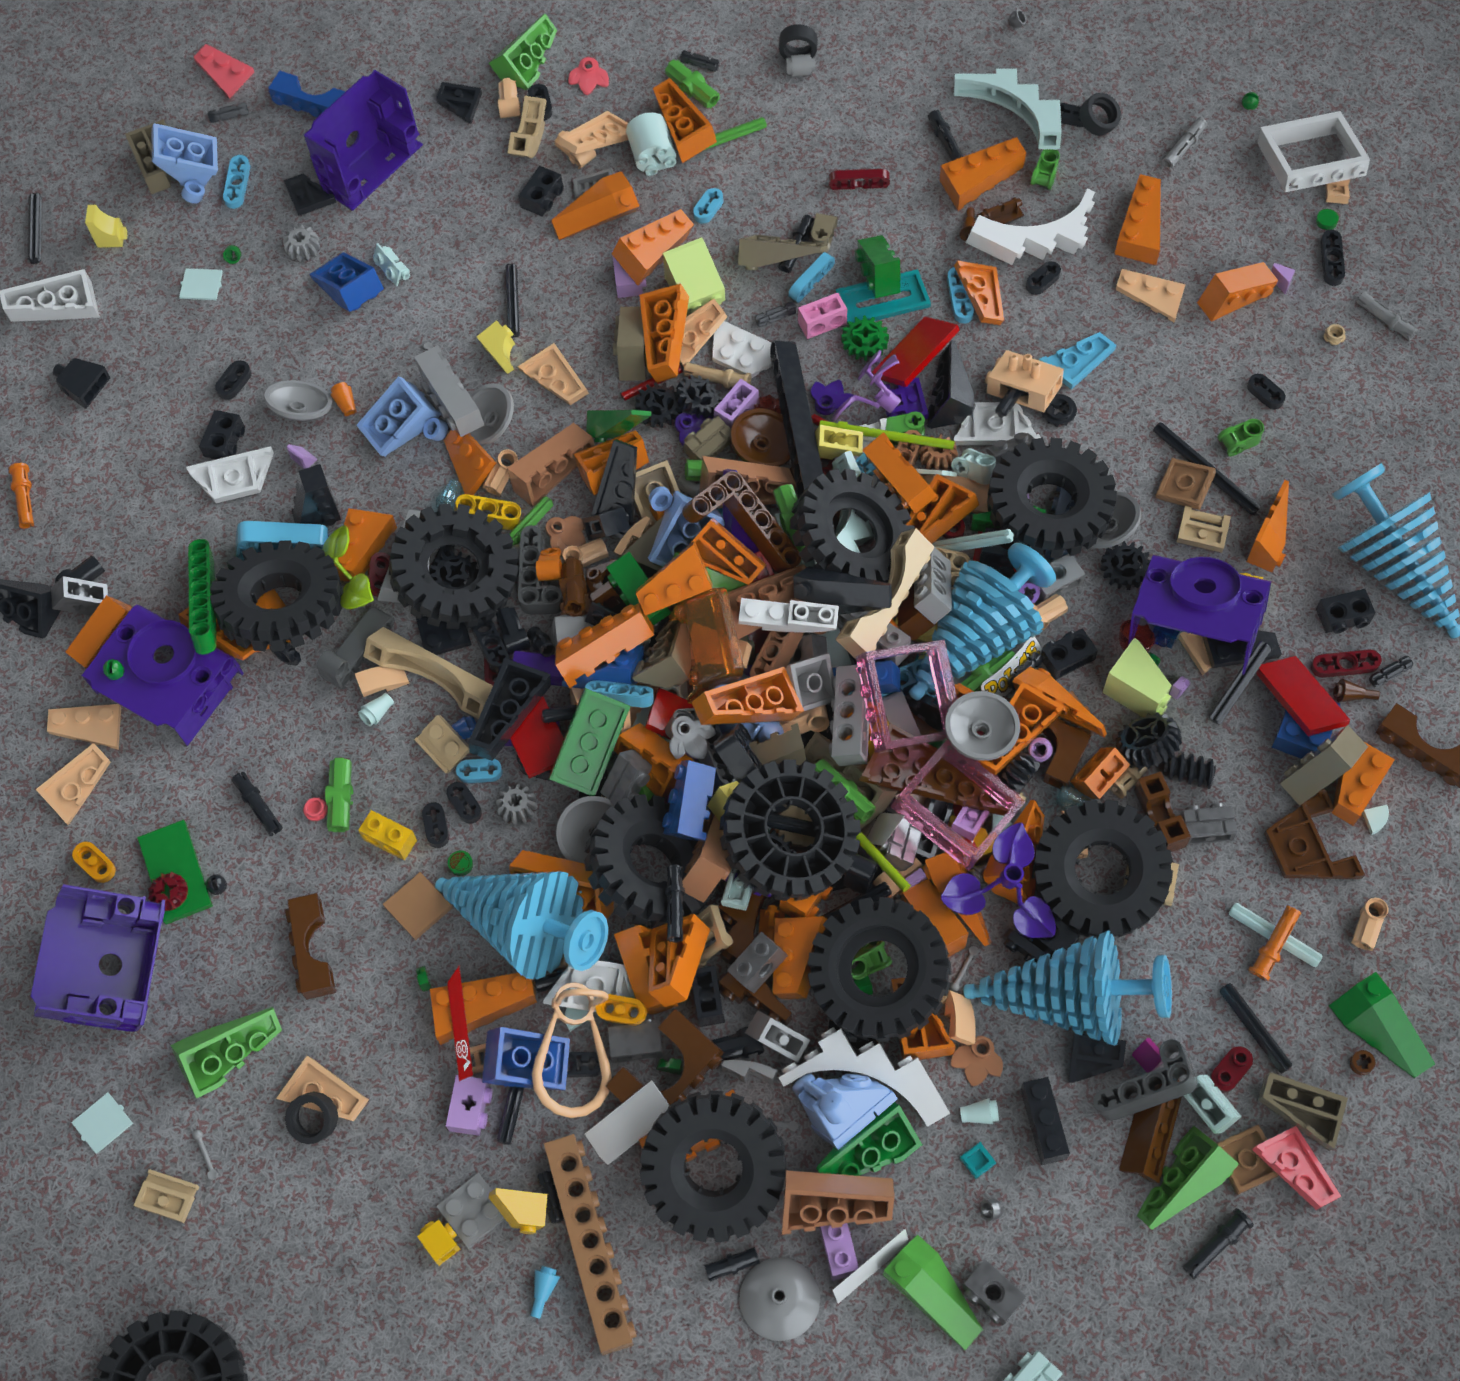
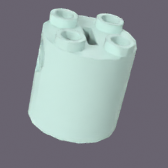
M654 112L644 113L633 118L626 127V133L637 168L645 172L647 176L657 174L658 170L675 166L676 152L665 118Z

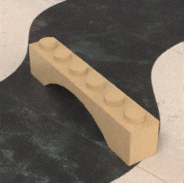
M916 528L902 532L891 549V571L888 583L891 584L892 607L871 610L858 619L847 621L836 638V641L854 658L870 656L876 650L878 640L886 633L887 625L897 615L898 607L907 598L910 587L917 581L922 567L931 558L930 554L934 546Z
M382 627L367 638L363 657L381 667L409 671L432 680L452 695L462 711L479 719L493 686L385 627Z

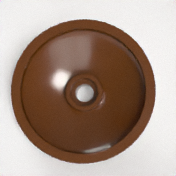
M758 408L748 410L737 417L731 428L730 440L735 453L744 462L781 467L790 460L781 414L769 409Z

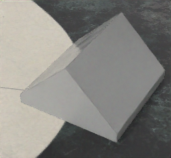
M829 653L787 665V674L804 711L832 702V698H835Z

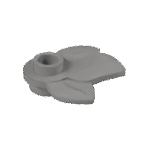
M679 716L671 724L673 736L670 740L669 748L676 759L681 758L685 753L697 759H704L707 754L706 739L713 737L716 734L711 724L701 725L699 719L693 720L688 716ZM683 724H686L688 729L682 733L680 728Z

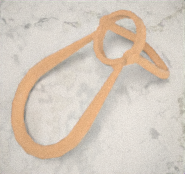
M576 982L567 983L560 987L552 999L554 1014L535 1057L531 1074L534 1091L542 1105L554 1114L568 1118L587 1116L600 1108L609 1095V1089L606 1085L612 1079L610 1063L593 1012L596 1010L595 1006L605 1002L609 996L604 991L588 989L583 984ZM575 995L587 996L589 1011L582 1019L573 1020L563 1015L559 1005L565 997ZM556 1019H560L569 1025H579L585 1021H590L602 1080L600 1089L594 1099L583 1106L570 1108L558 1104L550 1098L543 1085L542 1071Z

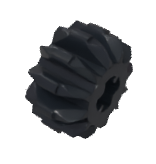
M1020 752L1002 773L1000 782L1016 793L1021 792L1038 771L1040 763L1026 752Z

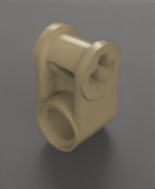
M816 213L811 233L812 243L828 245L829 250L832 238L835 235L834 228H837V216ZM828 250L819 252L817 254H822L824 252H827Z

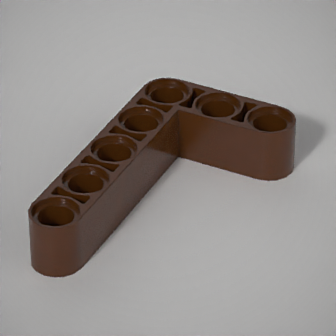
M736 471L726 473L683 507L684 518L690 523H697L724 503L777 573L794 568L801 562L798 549L744 478Z

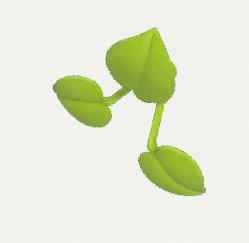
M344 525L336 529L327 538L322 550L325 556L329 555L333 559L334 564L350 580L343 588L340 604L344 609L363 607L374 601L370 590L369 578L363 573L352 577L338 561V557H342L346 553L349 545V530Z

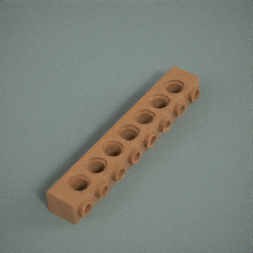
M572 1134L544 1143L600 1352L604 1356L634 1346L632 1338L637 1337L633 1321L627 1322L625 1312L629 1311V1306L625 1294L620 1296L617 1285L622 1284L618 1268L613 1269L610 1259L615 1258L611 1242L605 1243L603 1233L607 1232L604 1217H598L595 1208L600 1206L596 1190L592 1192L590 1190L588 1182L593 1181L589 1165H583L581 1157L586 1156L582 1140L577 1141L575 1135ZM569 1160L575 1161L577 1164L574 1170L569 1172L563 1170L565 1162ZM576 1185L582 1186L584 1190L580 1196L573 1197L570 1195L572 1187ZM581 1211H589L591 1213L590 1219L587 1222L581 1223L577 1221V1216ZM590 1236L598 1238V1243L594 1248L588 1249L584 1247L586 1238ZM597 1262L604 1263L605 1270L599 1275L591 1273L593 1264ZM604 1288H609L613 1292L612 1297L608 1301L598 1299L599 1292ZM610 1315L620 1317V1323L615 1328H608L606 1326V1319Z

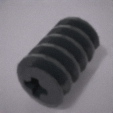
M1180 751L1176 757H1169L1167 759V763H1164L1162 774L1164 775L1165 772H1168L1169 780H1172L1174 775L1177 774L1178 782L1187 777L1189 785H1191L1194 779H1197L1198 787H1201L1203 782L1206 781L1207 789H1211L1216 765L1214 766L1212 758H1209L1204 764L1203 756H1199L1194 761V754L1191 753L1185 759L1184 752Z

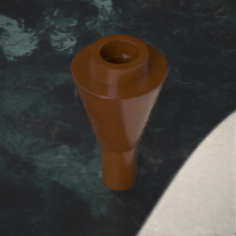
M974 208L966 210V219L959 233L963 241H967L976 222Z
M1340 679L1333 689V695L1337 697L1338 702L1362 700L1364 698L1378 700L1380 697L1379 691L1365 689L1345 679Z

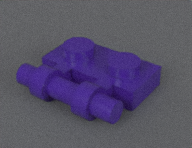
M919 377L915 378L907 387L897 385V389L891 390L890 384H885L890 391L901 399L902 404L896 406L891 413L886 411L887 418L911 412H920L925 419H928L929 414Z

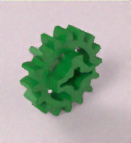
M863 316V320L855 317L854 323L848 321L847 327H843V334L841 335L843 350H848L849 356L855 354L856 360L861 356L864 361H867L869 356L872 358L879 350L882 351V356L883 349L888 347L889 334H887V327H882V321L876 323L875 317H872L870 320H867L866 316Z

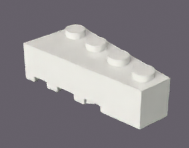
M85 269L0 290L3 310L11 322L99 318L92 282Z

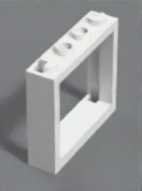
M1341 111L1260 127L1258 145L1284 192L1363 177L1367 174L1370 158ZM1337 134L1351 158L1291 170L1278 145Z

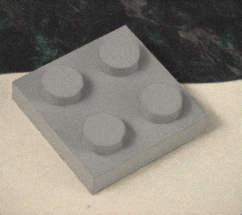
M479 1172L436 1206L468 1249L505 1220L489 1199V1192L492 1189Z

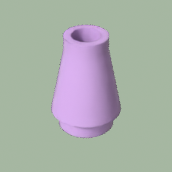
M1039 737L1032 740L1028 751L1029 755L1035 758L1036 761L1043 762L1050 758L1053 747L1047 739ZM1043 745L1046 746L1045 754L1041 751Z

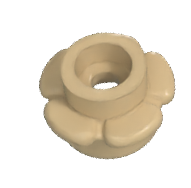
M1338 324L1330 325L1325 330L1323 337L1331 345H1339L1340 342L1345 341V329Z

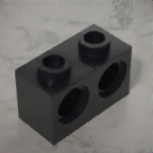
M539 165L518 195L520 207L543 217L546 211L551 210L556 196H560L563 192L564 184L561 174Z
M214 410L199 444L204 457L216 460L236 454L239 437H243L245 433V425L240 415Z
M1366 589L1320 599L1316 607L1325 633L1334 632L1339 634L1354 626L1356 628H1364L1370 624L1376 613ZM1331 614H1335V615H1337L1339 618H1335V617H1333Z
M1082 628L1076 632L1072 630L1066 633L1062 639L1056 642H1048L1043 646L1041 655L1043 656V664L1051 676L1057 680L1094 661L1098 650ZM1072 646H1080L1082 650H1076ZM1053 656H1059L1062 660H1055Z

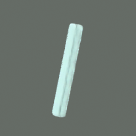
M1010 529L939 540L935 541L933 546L953 551L969 550L1011 543L1014 533Z
M1235 903L1229 911L1231 917L1267 939L1271 937L1276 927L1239 903ZM1289 935L1282 947L1313 967H1317L1323 957L1322 954Z

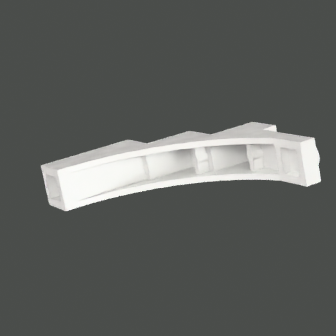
M1087 189L1079 206L1072 212L1056 221L1043 225L1013 226L995 222L979 215L966 243L1010 265H1013L1016 258L1020 259L1024 251L1041 260H1044L1047 253L1051 254L1055 247L1075 254L1078 248H1083L1088 238L1084 236L1088 229L1084 226L1087 217L1084 215L1085 213H1090L1095 203L1092 201L1095 192Z
M834 1027L821 1034L823 1039L818 1043L823 1052L819 1053L817 1049L804 1056L806 1061L799 1066L794 1062L783 1068V1075L779 1077L784 1087L807 1073L817 1071L843 1070L861 1073L882 1081L898 1091L917 1110L927 1127L950 1114L918 1057L912 1059L911 1055L897 1063L899 1068L895 1070L880 1042L876 1045L872 1041L859 1048L861 1054L857 1055L843 1030L836 1031Z

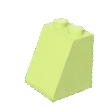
M702 237L663 253L664 273L669 286L681 283L689 296L686 316L692 314L712 299H715L719 305L725 301L724 285Z
M1134 638L1109 672L1103 693L1141 717L1146 716L1147 713L1154 715L1156 712L1162 715L1168 707L1166 705L1171 699L1169 691L1172 685L1139 640Z

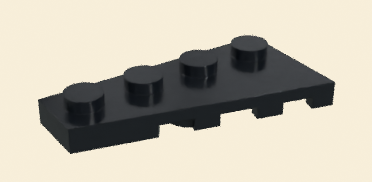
M617 439L613 441L591 516L623 507L629 516L630 528L633 526L637 462L636 446ZM628 530L614 534L613 536L622 539V537L626 534Z

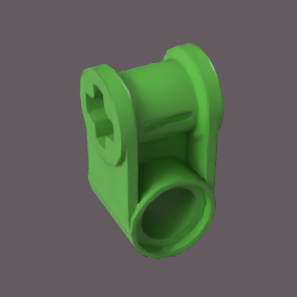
M1044 149L1041 152L1037 166L1033 171L1030 185L1038 184L1047 187L1048 190L1052 189L1060 158V153L1057 149Z
M920 412L888 417L886 430L905 433L908 430H918L924 436L925 418ZM890 440L893 446L899 444V441Z
M1249 419L1224 429L1217 438L1220 442L1224 443L1228 456L1232 457L1258 445L1263 435L1264 425L1258 419Z
M885 941L871 942L863 946L856 953L852 964L855 961H859L857 967L851 969L854 979H863L892 964V959L890 956H887L884 948Z

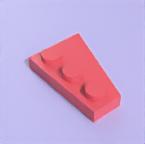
M207 44L193 57L195 62L211 77L229 99L254 73L253 67Z
M1297 1126L1252 1149L1316 1210L1341 1197Z

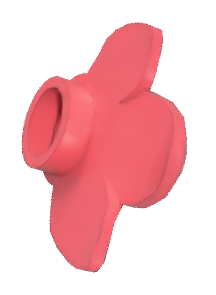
M586 57L580 61L579 67L570 72L569 85L579 84L581 91L585 95H589L596 85L608 87L609 77L607 72L599 67L596 59ZM592 65L591 68H586L585 66Z

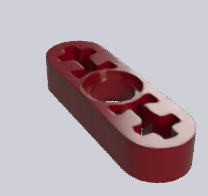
M885 169L836 170L829 174V187L832 190L856 189V187H862L863 189L887 188L890 185V175Z
M1371 649L1321 654L1314 658L1311 664V671L1320 678L1373 673L1381 665L1382 658L1377 651ZM1367 657L1374 661L1373 665H1370L1369 662H1364ZM1340 660H1349L1352 663V668H1343L1340 665ZM1320 662H1322L1323 665L1327 666L1326 670H1323L1322 667H1318Z

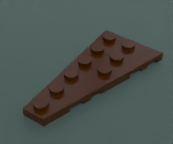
M892 723L887 727L858 780L981 811L986 810L989 813L1005 817L1010 815L1020 795Z

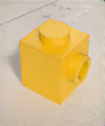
M439 1219L435 1223L431 1221L423 1226L420 1230L421 1234L417 1236L438 1266L460 1250V1247L454 1241V1238L457 1236L449 1223L443 1226Z

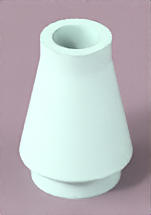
M384 693L382 696L361 706L358 715L366 725H377L387 710L394 704V701L388 694Z
M988 1098L960 1107L962 1123L993 1124V1122L999 1121L996 1100Z

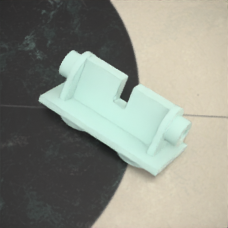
M377 243L373 260L383 270L386 277L395 286H398L399 280L402 278L403 280L409 279L410 270L402 262H399V258L392 249L386 246L381 247Z

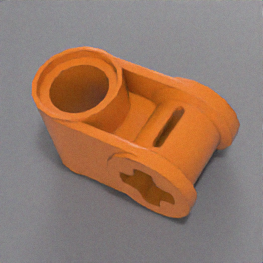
M547 548L540 552L539 559L536 561L538 581L562 579L560 548Z

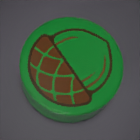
M459 850L450 855L448 867L454 875L464 876L472 870L473 860L468 852Z

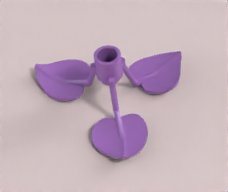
M877 351L863 367L857 378L860 380L866 373L872 379L870 385L872 386L875 383L880 388V391L874 397L877 401L874 402L857 395L851 396L836 410L831 422H835L847 406L857 400L870 404L877 409L881 406L888 413H891L896 408L901 399L881 381L883 372L899 363L895 354L889 357L876 374L873 375L871 373V366L881 361L882 351Z

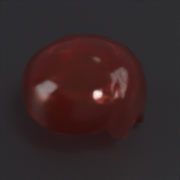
M1131 619L1124 621L1119 629V644L1124 651L1128 647ZM1148 624L1144 626L1138 625L1134 638L1139 640L1145 650L1149 652L1155 644V634L1149 629Z

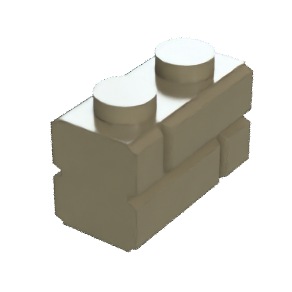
M719 416L713 419L708 418L701 424L700 427L702 429L696 434L693 431L686 436L683 450L692 460H702V456L715 457L731 444V428Z

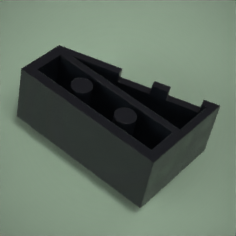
M321 464L299 470L295 487L296 496L293 499L294 509H292L295 523L332 526L336 521L341 520Z

